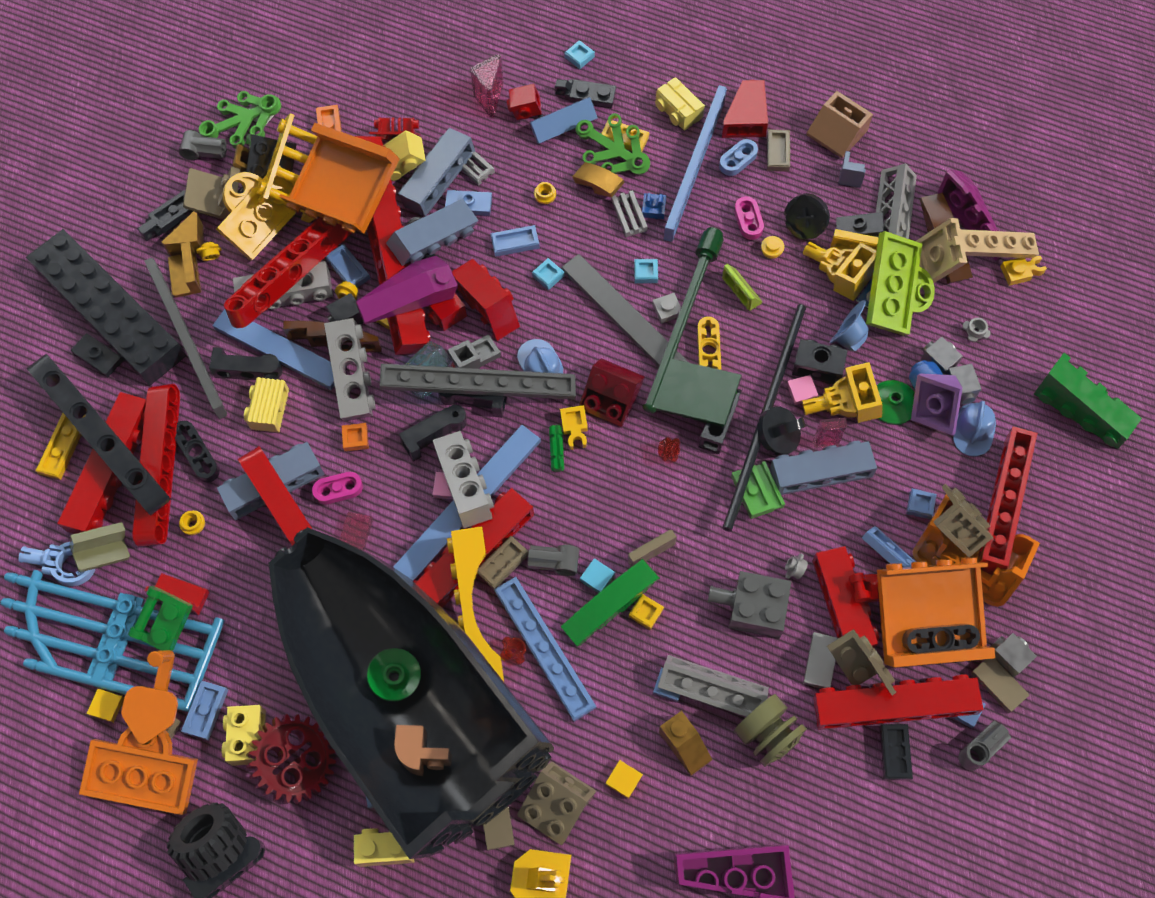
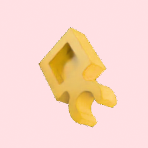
M1041 256L1033 257L1029 262L1025 258H1016L1004 261L1000 266L1009 286L1030 281L1033 275L1040 276L1047 269L1046 266L1037 267L1035 265L1040 263L1042 260Z
M584 405L560 409L564 435L571 434L568 438L570 450H574L573 442L575 440L582 441L583 448H586L587 439L581 433L588 431Z

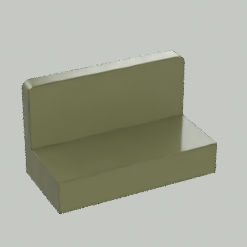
M122 522L70 535V550L79 572L129 559L130 554L124 541L125 528Z

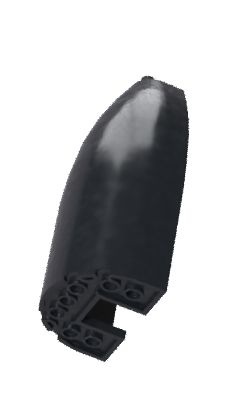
M307 527L295 535V543L291 548L284 547L280 549L268 563L279 634L290 668L311 713L328 742L408 858L417 859L435 855L444 850L442 845L447 846L452 842L454 844L461 842L473 833L472 827L489 823L511 805L537 779L534 773L548 765L552 758L549 753L554 750V747L469 636L417 584L382 559L350 543ZM398 648L409 652L416 658L420 666L421 677L417 689L409 697L400 701H387L378 697L371 690L368 683L367 672L372 659L387 649ZM391 673L389 679L396 681L399 679V675ZM396 725L424 726L427 732L426 748H449L452 754L451 766H444L442 770L428 769L427 765H424L423 776L409 772L395 752Z

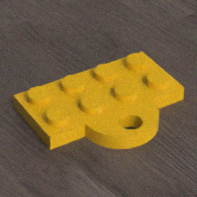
M242 172L232 176L223 188V201L230 214L216 230L252 261L296 212L287 208V203L272 197H268L263 204L258 203L260 195L257 194V190L261 181H265L266 176L262 179L256 174ZM275 175L272 188L290 195L295 183ZM232 183H241L244 188L243 193H235L232 189Z

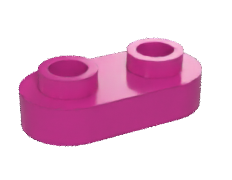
M751 197L739 198L735 203L734 213L740 232L746 239H758L764 229L758 204Z
M345 472L319 479L313 485L312 493L317 502L327 505L357 497L362 492L363 483L358 474ZM350 484H354V485H355L353 489H350V490L347 489V486H348V485H350ZM330 490L329 495L323 496L324 491Z

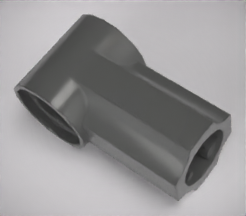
M187 130L183 134L178 152L180 156L187 160H197L199 156L222 159L226 156L227 143L222 138L203 137L196 131Z
M530 545L528 568L550 570L563 576H575L578 569L580 549L572 545H559L557 548Z
M995 720L992 721L966 747L961 749L958 756L961 766L966 770L975 771L988 763L990 758L1011 739L1009 731L1002 724ZM970 750L977 753L979 762L972 759Z

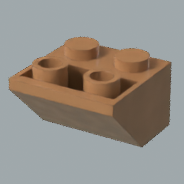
M836 91L822 106L806 135L840 158H843L845 151H850L868 131L873 114Z

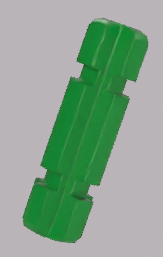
M560 425L549 427L550 456L552 459L551 470L553 472L564 471L563 436Z

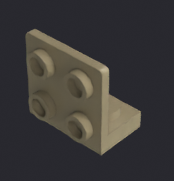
M231 167L228 174H223V177L190 168L187 175L183 208L225 219L230 212L223 201V188L232 176L240 173V169ZM239 182L232 183V189L235 193H237Z
M944 484L942 489L953 505L933 522L968 557H971L993 538L988 531L990 524L981 516L982 513L974 504H969L965 500V496L956 487L952 490L947 484Z
M853 629L827 646L851 685H860L877 674L890 694L894 695L896 693L891 685L895 682L888 669L885 668L881 657L873 649L865 635L860 638Z
M551 761L540 772L517 815L558 844L563 845L583 809L592 800L596 790Z

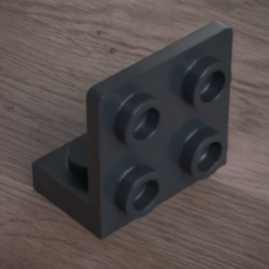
M250 134L247 135L245 143L250 145L246 172L256 174L263 179L267 175L277 140ZM286 142L285 146L296 150L297 144ZM282 155L279 166L293 172L294 159Z

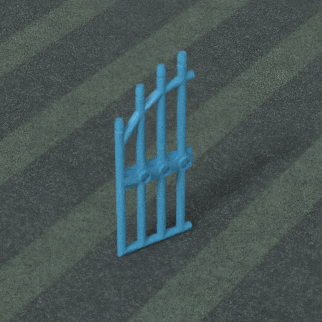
M33 570L31 577L16 573L5 574L4 579L6 581L28 587L26 603L10 598H3L0 603L5 608H13L15 611L25 613L28 630L18 629V627L6 626L4 629V633L8 636L30 641L42 660L38 662L35 659H25L23 662L24 667L126 695L127 691L135 686L113 681L118 666L157 675L158 667H153L145 661L123 656L128 641L153 647L128 635L131 626H135L145 599L120 593L118 599L115 600L41 580L43 573L38 570ZM38 591L109 608L113 611L108 623L105 624L36 605ZM153 610L149 619L155 621L159 611ZM37 616L102 633L103 635L97 648L39 633ZM215 617L213 624L210 625L187 619L183 627L184 629L207 634L208 637L203 650L180 643L175 645L174 653L199 659L194 674L172 669L171 680L190 684L184 700L177 698V709L189 712L199 685L204 678L225 620ZM46 646L93 658L88 672L83 673L58 666Z

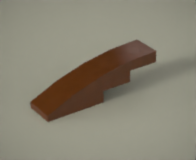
M943 192L919 198L928 233L948 219L954 218ZM968 258L965 265L946 276L947 284L973 278Z
M283 321V330L288 340L308 339L311 347L328 346L324 322ZM363 332V338L360 339L361 348H365L366 353L382 352L379 338ZM345 341L341 347L342 351H349L353 346L352 341Z

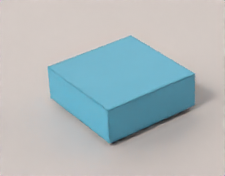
M580 40L564 53L565 58L579 69L595 57V52Z
M549 258L532 272V277L547 290L551 289L565 276L564 271Z
M634 259L635 283H658L657 259Z
M594 558L580 577V581L599 593L607 587L615 576V572Z

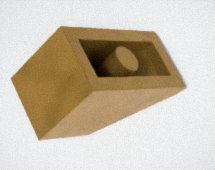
M682 710L660 726L659 734L690 776L712 761V757L699 733Z

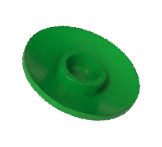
M887 380L879 383L877 389L882 402V417L877 419L890 425H900L911 420L915 392L907 384L900 381ZM891 397H896L899 401H894Z
M398 648L387 649L377 654L372 659L367 672V679L371 690L378 697L387 701H400L409 697L417 689L421 677L420 666L416 658L409 652ZM391 673H397L399 675V679L396 681H391L389 679V675Z

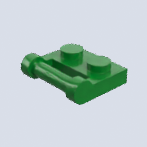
M149 586L146 592L148 597L135 626H131L128 635L159 650L173 651L193 605L158 587ZM159 599L163 601V604L149 633L145 631V627Z

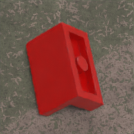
M161 573L155 587L192 604L191 613L196 615L200 614L210 593L205 588ZM146 586L145 592H147L149 586Z

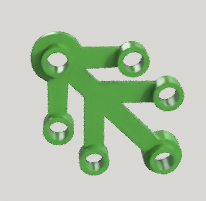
M241 91L237 95L239 103L244 107L250 104L257 107L247 109L231 104L228 100H221L217 104L222 115L232 113L236 116L217 124L211 120H206L200 124L199 132L203 137L217 138L220 132L239 125L235 134L229 140L233 148L236 149L238 144L245 145L243 137L253 118L257 116L260 117L256 125L251 127L250 134L255 135L257 131H260L256 135L265 137L263 129L270 116L276 115L280 111L281 102L278 97L271 94L259 98L250 95L247 91Z
M613 113L608 117L614 142L596 131L589 120H581L577 123L576 132L581 139L587 140L591 138L608 149L596 153L591 150L586 151L583 154L584 162L595 164L596 162L617 157L626 160V162L615 165L610 162L602 164V168L612 167L611 172L614 174L630 170L636 175H641L650 168L649 157L641 152L639 142L640 131L636 125H630L626 129L627 137L631 140L632 153L625 149L620 115ZM617 118L619 121L617 124H612V119ZM583 125L588 126L586 131H581ZM631 130L637 131L634 136L629 135ZM593 155L594 158L592 161H587V156ZM637 160L643 161L640 166H636L635 162Z

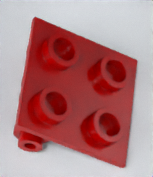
M379 117L374 120V128L378 129V132H369V134L375 135V137H381L382 140H392L393 136H398L405 130L420 136L419 133H415V129H419V120L403 118L402 131V118L399 117L398 131H396L395 117L391 119V126L390 118Z

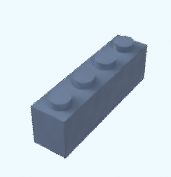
M449 128L439 138L432 151L426 155V161L415 169L408 182L401 187L398 194L404 207L424 217L427 216L462 170L463 165L468 162L472 153L475 152L471 137Z
M461 199L394 231L386 244L403 266L409 262L414 263L421 260L427 253L429 255L436 253L443 245H446V247L452 245L461 236L463 238L468 237L474 232L473 227L479 220L466 202Z
M852 441L846 446L841 447L831 445L815 452L805 450L798 455L790 457L789 455H780L772 460L770 466V473L781 495L872 478L877 470L869 441L862 443L860 441Z
M308 442L297 444L290 451L269 459V462L289 493L325 475ZM246 472L237 478L226 480L221 486L217 487L229 513L235 521L266 505Z

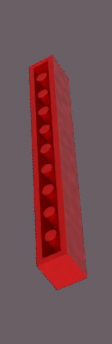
M355 136L383 146L381 137ZM391 179L367 227L379 285L411 264L409 262L402 266L386 244L394 231L404 227L400 220L401 210L397 206L395 199L396 189L392 185ZM419 308L387 318L395 355L422 353L429 345L430 333L426 330L424 322L425 312L423 309Z

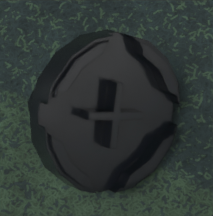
M804 193L797 195L788 202L784 210L786 227L799 239L817 238L826 231L829 225L830 213L828 207L821 198L814 194Z
M781 406L772 407L764 411L760 416V423L757 424L758 437L763 447L767 451L771 450L777 456L787 455L796 450L800 443V429L806 427L804 418L796 419L788 409Z

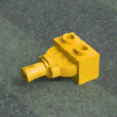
M809 242L803 250V255L820 262L819 269L827 273L829 280L834 283L833 291L854 301L873 277L877 250L861 242L854 250H839L835 247L826 250Z
M869 362L845 368V377L839 379L832 387L824 388L825 394L823 396L802 400L805 415L827 410L831 416L840 414L845 417H856L858 423L882 417V402Z

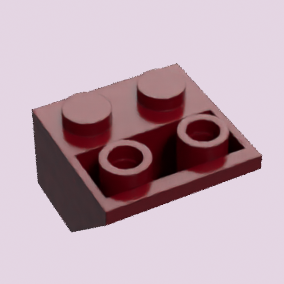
M601 358L592 365L579 406L584 405L586 412L622 427L638 397L645 376Z

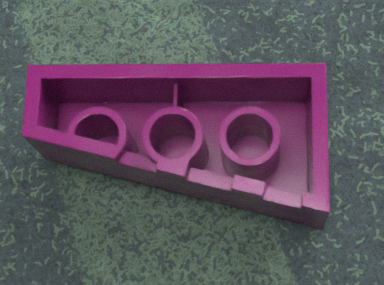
M781 844L674 854L676 883L679 885L756 898H795L789 845Z

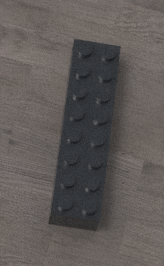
M64 229L26 257L43 279L149 386L186 357L179 343Z

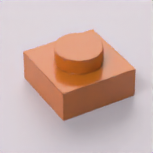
M366 423L342 425L344 451L369 449L368 426Z

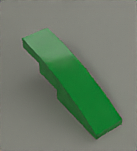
M641 559L578 610L561 628L576 646H581L598 629H602L616 615L624 612L656 583L660 577L644 559Z

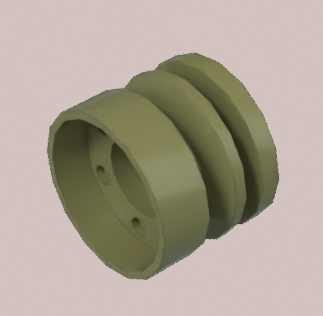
M776 694L765 700L734 729V733L745 745L756 739L758 740L759 745L753 752L755 757L764 750L768 752L760 761L764 767L783 758L799 743L801 736L807 730L803 724L794 731L790 729L798 719L796 716L790 717L785 721L781 719V716L788 707Z

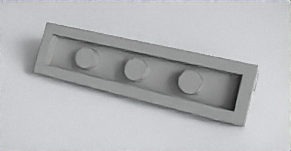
M906 163L881 171L876 213L883 212V215H885L890 210L891 215L884 222V231L888 229L889 233L909 239L917 175ZM896 174V178L888 184V176ZM893 191V197L885 203V198Z
M668 655L665 661L658 688L746 717L767 700L769 687Z

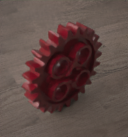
M285 714L282 718V723L278 717L272 719V725L266 722L262 726L264 732L258 730L254 734L259 741L252 740L249 743L255 749V751H250L246 754L247 757L253 759L246 768L255 769V772L249 778L259 779L255 788L258 789L264 786L266 788L263 793L264 797L271 792L274 793L273 802L278 801L281 796H283L284 804H288L291 797H293L295 804L301 802L302 796L307 801L312 798L311 791L317 795L321 792L319 785H328L329 782L324 776L330 777L334 774L328 766L336 764L335 760L329 758L335 751L334 749H328L327 745L330 743L327 739H324V733L317 730L319 727L318 723L316 722L312 726L309 725V716L301 722L299 714H296L292 721L289 715ZM292 733L298 736L299 745L295 746L290 743L288 739L289 734ZM306 743H310V747L277 775L273 774L275 768ZM269 750L277 753V763L268 760L267 752ZM309 754L315 758V767H311L306 763V755ZM285 772H291L294 775V784L291 785L285 781Z

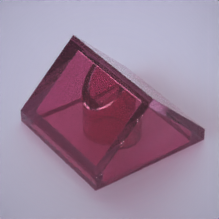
M499 54L470 68L473 95L491 118L495 116L504 84L502 61Z

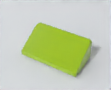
M729 264L724 265L722 279L747 310L750 311L762 304V300L741 274Z

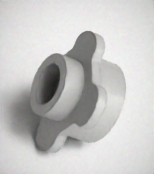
M973 318L970 322L965 321L962 328L966 330L968 340L971 342H976L980 338L987 339L991 334L988 330L987 322L982 318Z
M800 553L798 556L789 558L785 566L787 571L785 577L787 579L791 576L800 579L803 576L808 562L803 559L804 554Z

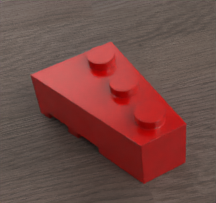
M471 259L452 271L458 285L457 291L472 310L475 308L483 316L480 318L484 325L490 324L496 341L520 327L512 304L514 300L513 295L509 289L501 287L499 280L495 276L491 277L487 268L483 264L479 265L474 259Z

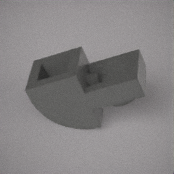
M489 334L472 343L466 340L447 350V354L456 368L480 369L481 366L501 357L500 350Z

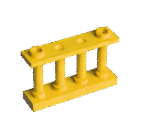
M291 113L279 122L277 131L280 134L265 181H261L257 190V194L260 195L258 203L263 204L268 197L286 203L279 197L280 194L287 197L290 196L272 188L275 175L293 183H296L299 175L278 167L282 155L305 164L308 155L285 146L288 134L311 144H314L317 139L316 135L293 126L294 115ZM300 210V212H303L301 220L308 223L314 220L304 214L303 210Z

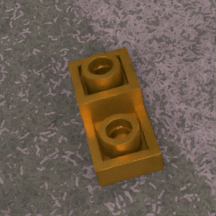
M587 162L572 176L576 184L590 186L595 194L613 197L625 183L621 177L613 172Z

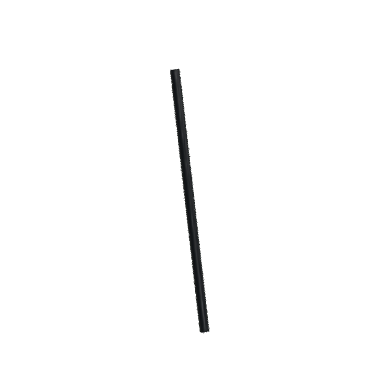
M797 305L761 414L774 406L806 310L805 305ZM757 426L722 527L727 532H732L761 445Z

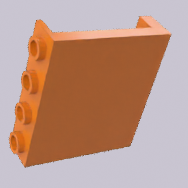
M314 123L311 131L317 136V139L290 196L287 197L280 194L279 197L287 203V208L295 212L303 210L304 214L313 219H317L319 216L329 225L336 226V224H340L342 229L354 234L355 231L365 234L400 158L389 148Z
M977 557L961 558V563L952 564V559L936 560V565L930 566L927 565V561L911 562V567L902 568V563L886 564V569L877 570L884 665L905 667L995 658V648L987 646L981 579V567H988V563L977 562ZM969 624L975 626L980 633L978 644L970 649L914 653L905 649L902 643L903 634L910 628ZM939 631L935 636V641L939 646L945 644L947 640L946 633ZM968 632L963 635H955V639L966 640V638L970 637ZM917 636L915 639H911V643L914 645L918 642H928L927 638Z

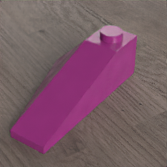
M951 169L946 171L937 194L943 192L953 217L958 218L959 223L966 230L998 231L973 181L966 177L962 171ZM993 257L995 261L1000 259V257Z
M433 256L410 264L356 301V305L364 324H368L452 299L458 285L449 265L439 257Z

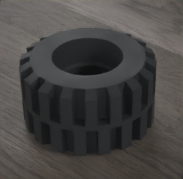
M218 802L210 805L206 804L199 809L193 810L175 826L174 831L168 838L170 841L167 843V852L188 879L191 878L192 881L199 879L205 881L209 877L214 878L218 876L220 872L227 870L237 860L238 855L244 850L243 846L246 844L247 839L245 837L247 834L243 826L225 804H218Z

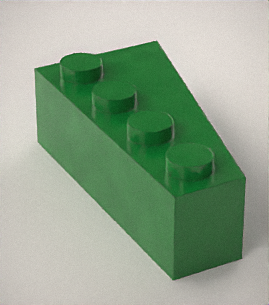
M1063 353L1037 388L1034 395L1043 403L1049 404L1060 411L1064 417L1071 418L1080 424L1084 430L1100 437L1107 445L1119 449L1142 418L1119 398L1108 396L1106 387L1100 382L1094 384L1086 377L1088 372L1081 366L1075 368L1068 362L1071 358L1066 353Z

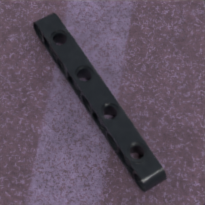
M47 353L26 368L150 516L172 500ZM143 479L140 484L136 485L139 480Z

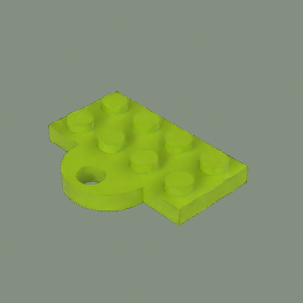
M886 231L879 233L866 325L903 336L910 335L912 314L923 312L932 304L935 294L933 280L930 274L919 266L922 243ZM921 287L924 289L925 292L924 298H922L920 295Z

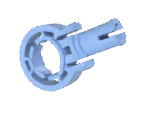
M70 542L60 546L51 544L50 549H45V551L23 546L21 551L24 554L19 553V562L42 566L41 571L43 574L53 576L56 581L65 586L81 585L88 581L95 572V569L84 572L77 571L78 577L75 578L73 573L62 571L63 562L69 558L68 556L72 555Z

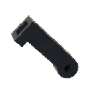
M213 347L209 369L215 378L256 380L259 377L276 380L282 375V366L275 355L265 354L262 357L227 355L223 348Z
M737 389L725 427L706 423L700 437L699 448L720 454L742 392L741 389Z
M438 393L440 401L445 405L458 403L492 409L493 416L503 418L508 397Z
M459 405L449 406L400 433L401 444L414 462L421 458L420 450L432 444L434 439L443 437L452 431L458 432L463 430L467 424L465 409Z
M251 836L245 837L247 841L243 846L244 850L238 855L237 860L227 870L220 872L214 878L209 877L205 881L200 879L192 881L191 878L185 877L183 881L193 897L213 898L263 858L265 854L263 842Z

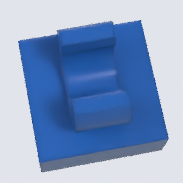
M644 193L643 217L664 219L666 195Z

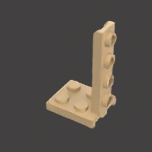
M958 218L948 219L916 241L922 243L920 266L930 274L933 283L967 263L966 256L1033 258L1039 255L1034 233L961 230Z

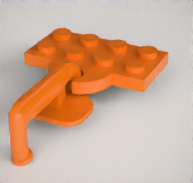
M159 650L148 654V663L153 667H158L154 688L135 686L127 691L121 714L128 728L121 734L118 743L98 739L90 741L79 795L179 815L187 814L198 759L172 754V741L169 733L166 731V729L174 724L178 708L176 696L168 691L175 659L173 651Z

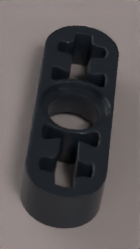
M189 421L178 422L175 440L194 472L203 482L214 481L219 476V467L196 428ZM183 429L187 430L192 440H186L182 435ZM193 447H202L200 455L196 457L190 456V451ZM205 461L211 472L209 474L204 472V468L200 464L201 462Z
M969 624L910 628L903 634L902 643L905 649L914 653L970 649L978 644L980 633L975 626ZM939 631H944L947 636V640L942 646L937 645L935 641V636ZM966 632L970 633V637L966 638V640L955 639V635H963ZM917 636L927 638L928 642H918L914 645L911 643V639H915Z

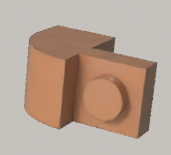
M396 725L395 752L409 772L423 776L424 765H427V768L432 770H442L444 766H451L452 754L449 748H426L427 732L424 726Z

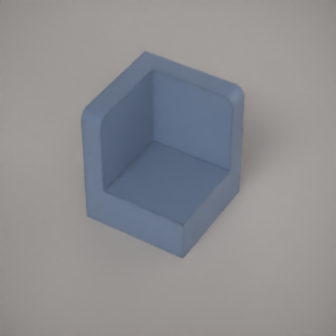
M845 151L838 184L861 188L866 171L864 169L865 164L849 162L850 152Z

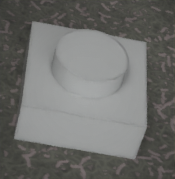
M675 293L654 299L652 302L661 324L678 318L681 306Z

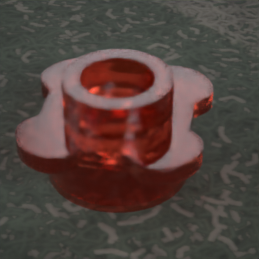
M666 437L659 443L658 454L665 462L668 460L676 462L680 453V441L678 438L671 440L670 437Z
M505 637L502 640L503 651L500 653L501 659L504 661L511 660L517 665H521L525 661L523 656L526 652L525 642L520 638Z

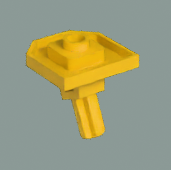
M530 849L514 862L511 893L515 898H566L571 855Z

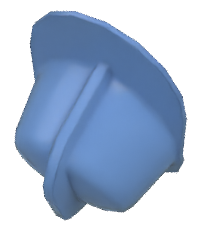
M860 301L850 311L838 332L830 340V344L836 341L854 352L866 341L868 326L860 315L866 301Z
M533 339L525 342L519 348L517 358L523 371L563 373L562 363L548 342Z
M985 401L966 404L959 409L953 441L956 447L968 456L985 454L993 442L996 419L993 410L988 405H985Z

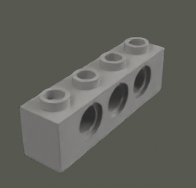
M326 261L319 262L268 309H277L291 304L300 305L303 302L313 300L322 301L333 297L330 272ZM253 275L233 278L234 293Z
M353 318L324 323L340 418L348 421L373 416L372 409H376L374 396L369 395L368 386L371 385V377L369 371L365 372L364 362H367V354L365 348H361L360 339L363 338L361 324L357 325ZM348 340L352 341V348L346 352L342 351V344ZM350 364H356V372L353 375H346V367ZM359 387L361 389L360 396L356 399H351V389Z
M461 431L434 439L433 444L463 528L492 519L490 509L494 508L490 493L484 494L483 490L487 489L483 475L478 476L476 473L480 468L476 457H470V453H473L469 439L464 440Z

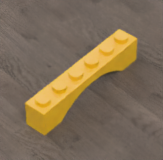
M482 527L451 531L452 538H447L449 554L454 553L455 563L450 564L452 579H458L459 589L454 590L456 605H461L462 615L458 616V624L504 681L501 657L491 649L483 638L476 624L473 611L472 592L474 579L486 555Z

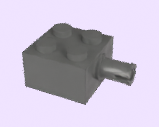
M740 571L736 589L734 588L732 591L710 586L707 602L730 606L732 611L729 629L780 639L784 631L791 581Z

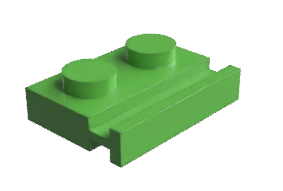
M765 461L760 465L753 466L742 499L750 519L773 512L778 508L782 509L785 506V502ZM742 469L732 472L731 477L735 486L738 483Z

